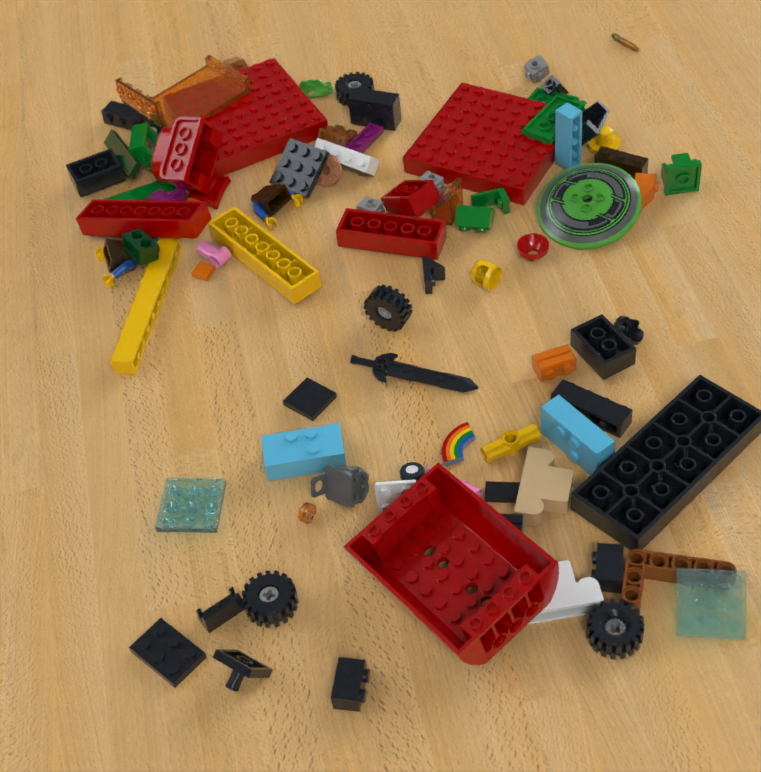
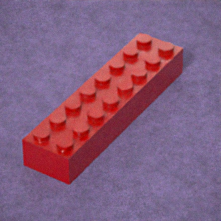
M92 199L78 215L76 221L83 235L122 237L124 233L141 228L150 238L197 239L212 217L206 201Z

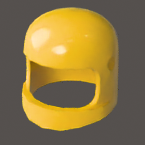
M479 260L473 265L470 275L474 283L488 291H492L500 283L503 270L487 260Z

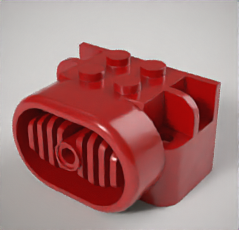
M178 117L173 125L164 127L158 135L151 160L154 177L161 183L172 184L189 192L197 190L203 195H207L224 134L201 117Z

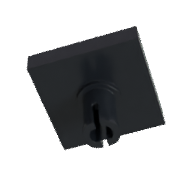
M216 649L212 657L233 669L225 685L232 691H239L244 677L269 678L273 669L239 650Z

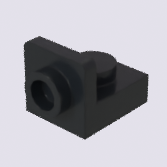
M553 75L541 85L549 95L554 91L563 94L569 93Z

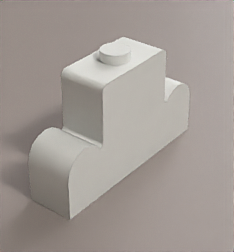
M559 561V578L554 596L550 604L528 624L587 615L590 610L593 611V607L596 604L601 607V601H604L598 581L592 577H584L576 583L570 561Z

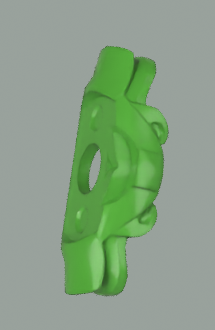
M320 79L300 82L299 87L308 98L323 97L333 93L331 82L322 83ZM309 91H315L314 94H307Z

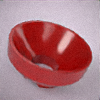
M536 233L526 234L517 241L518 253L527 260L534 261L548 253L549 241L543 235ZM531 251H536L538 254L531 255L528 253Z

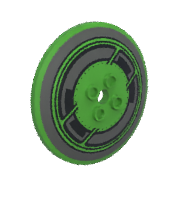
M603 163L581 164L559 173L545 186L538 199L537 217L544 233L554 242L571 249H596L616 242L633 228L641 213V192L636 181L627 172L616 166ZM586 199H592V201L589 203L584 202V200Z

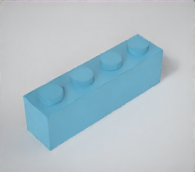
M568 102L555 110V164L564 170L581 165L582 110Z

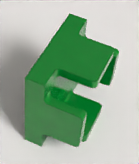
M688 153L671 155L673 164L666 165V163H662L661 178L664 183L665 196L699 191L702 169L700 160H691Z

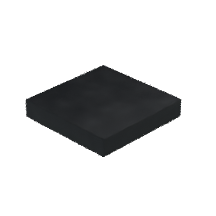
M307 377L283 400V405L314 421L337 398V394Z

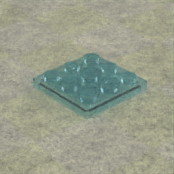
M166 478L155 526L156 531L217 533L226 489V480Z
M677 568L676 636L746 640V571Z

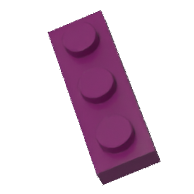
M369 123L345 148L364 153L384 132L383 127Z

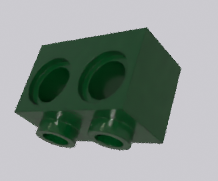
M141 228L122 234L123 249L140 266L159 259L158 252L160 248L158 243L154 242Z

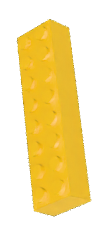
M234 206L209 221L208 227L213 240L219 245L225 246L234 257L294 305L322 287L320 271Z

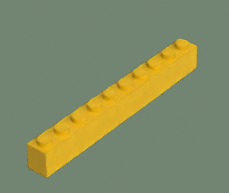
M159 237L157 243L160 248L158 252L159 259L150 262L146 266L145 275L141 278L139 290L136 291L135 300L130 307V313L126 316L124 328L121 329L120 338L115 344V351L110 356V365L113 367L115 374L136 375L183 250L180 238Z

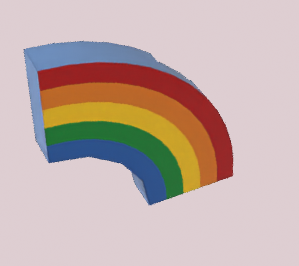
M468 422L454 428L445 438L442 446L444 466L464 461V448L475 440V435Z

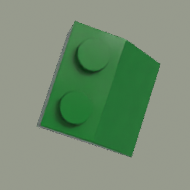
M456 205L455 226L463 231L476 228L477 232H487V229H492L495 209L491 207Z

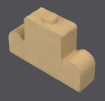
M528 446L514 514L523 515V525L535 527L543 522L544 511L567 514L571 493L576 489L573 486L574 471L572 469L554 467V454L550 450Z

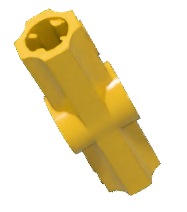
M530 424L517 431L507 430L503 432L501 438L480 447L483 459L489 463L505 455H517L521 448L541 440L539 428L536 424Z

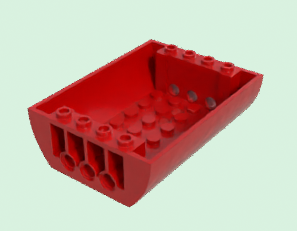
M439 462L343 546L358 563L456 656L469 665L486 664L549 605L554 596L559 578V565L553 557ZM428 549H435L432 555H425ZM441 562H449L447 567L439 568ZM471 587L478 588L477 592L474 594L467 593L468 589ZM486 600H489V601L482 607V603H483L484 601H486Z

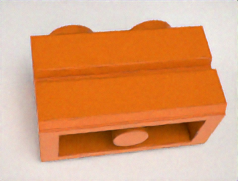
M568 344L532 355V368L540 382L553 380L557 376L568 375L576 370L577 360Z

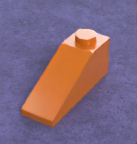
M635 174V181L639 186L642 198L641 211L654 199L655 192L659 190V181H656L657 174Z

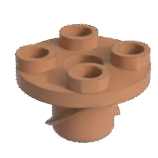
M329 155L316 184L323 187H331L340 180L342 167L334 155Z

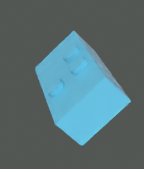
M557 395L541 406V433L588 474L592 475L615 453V441L560 395Z
M340 423L261 436L264 467L268 481L325 472L326 467L329 465L334 467L346 466Z

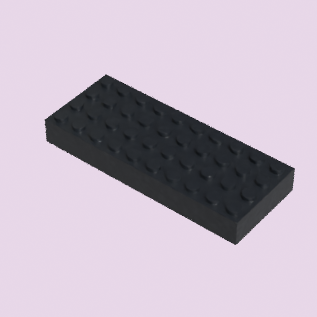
M699 375L571 493L570 509L623 544L629 550H643L761 433V410L704 376Z

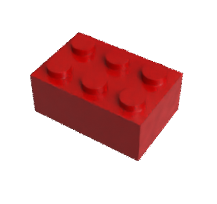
M404 180L380 199L389 214L420 217L425 213L426 209L435 206L442 197L433 180Z

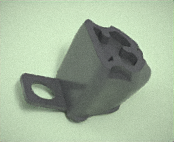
M329 465L325 469V474L312 478L311 496L315 498L325 494L328 500H332L345 507H354L355 504L362 503L368 494L369 474L358 466L343 465L341 467H334ZM321 480L322 488L317 492L315 486Z

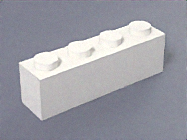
M317 138L314 146L334 155L340 164L375 176L380 160L319 138Z

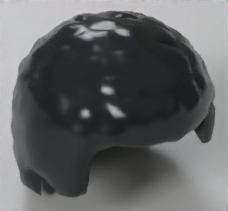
M619 316L613 325L633 345H638L643 340L644 332L639 328L638 320L630 319L628 316Z

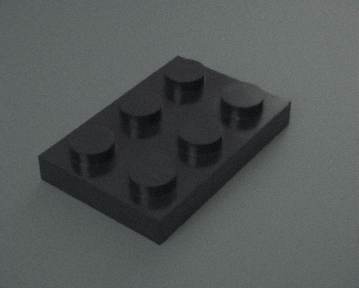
M162 618L129 647L136 657L174 688L207 658L205 652Z

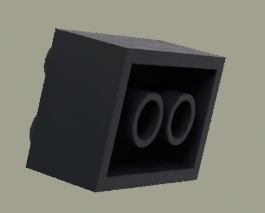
M354 87L348 97L351 124L366 127L369 123L382 126L385 130L396 131L402 120L399 94Z
M111 148L66 165L69 177L80 198L126 181L122 166Z
M603 314L571 329L570 345L603 380L635 364L636 347Z

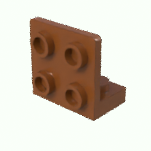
M335 125V127L326 126V128H319L318 138L346 147L348 140H353L358 134L355 130H345L344 126Z

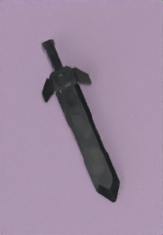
M394 353L382 354L376 357L375 360L352 355L350 360L351 364L371 367L373 376L378 381L385 383L387 382V375L463 393L479 388L467 377L393 361L398 357V354Z

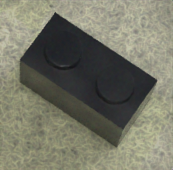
M597 543V551L592 553V564H596V570L592 569L591 577L598 581L601 592L622 593L623 544Z
M338 658L331 693L333 709L360 712L361 704L366 702L367 690L364 689L365 683L370 681V669H367L366 660Z

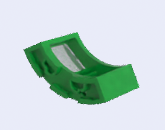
M146 122L133 125L129 151L133 157L137 158L140 164L143 163L152 171L151 160L159 134Z

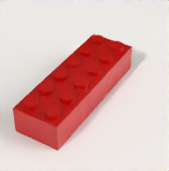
M346 208L336 229L338 246L421 258L426 256L430 259L438 260L447 237L446 221Z

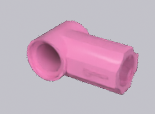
M203 240L198 245L197 253L207 258L212 265H215V268H220L232 258L231 252L225 246L219 248Z

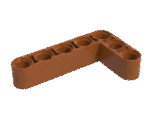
M633 549L628 552L626 558L621 600H625L624 605H628L630 602L633 604V610L638 608L640 611L644 579L729 590L734 586L737 569L734 564L728 561Z

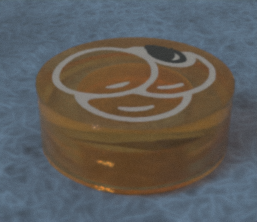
M309 502L304 503L299 510V520L306 524L311 523L316 515V505Z

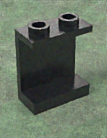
M599 100L582 112V146L599 134L610 112Z

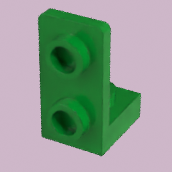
M504 187L471 195V206L488 207L497 204L498 209L501 208L503 215L510 213V200Z

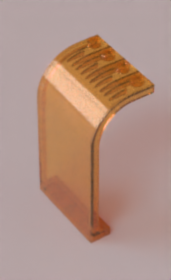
M211 55L205 57L206 66L153 98L149 97V95L144 96L139 89H133L132 84L123 83L122 78L115 80L116 90L122 102L162 129L173 125L178 117H201L205 120L249 93L251 85L249 77Z

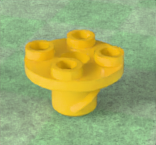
M602 126L599 134L588 141V147L594 156L601 146L619 151L621 138L613 133V129L610 126Z

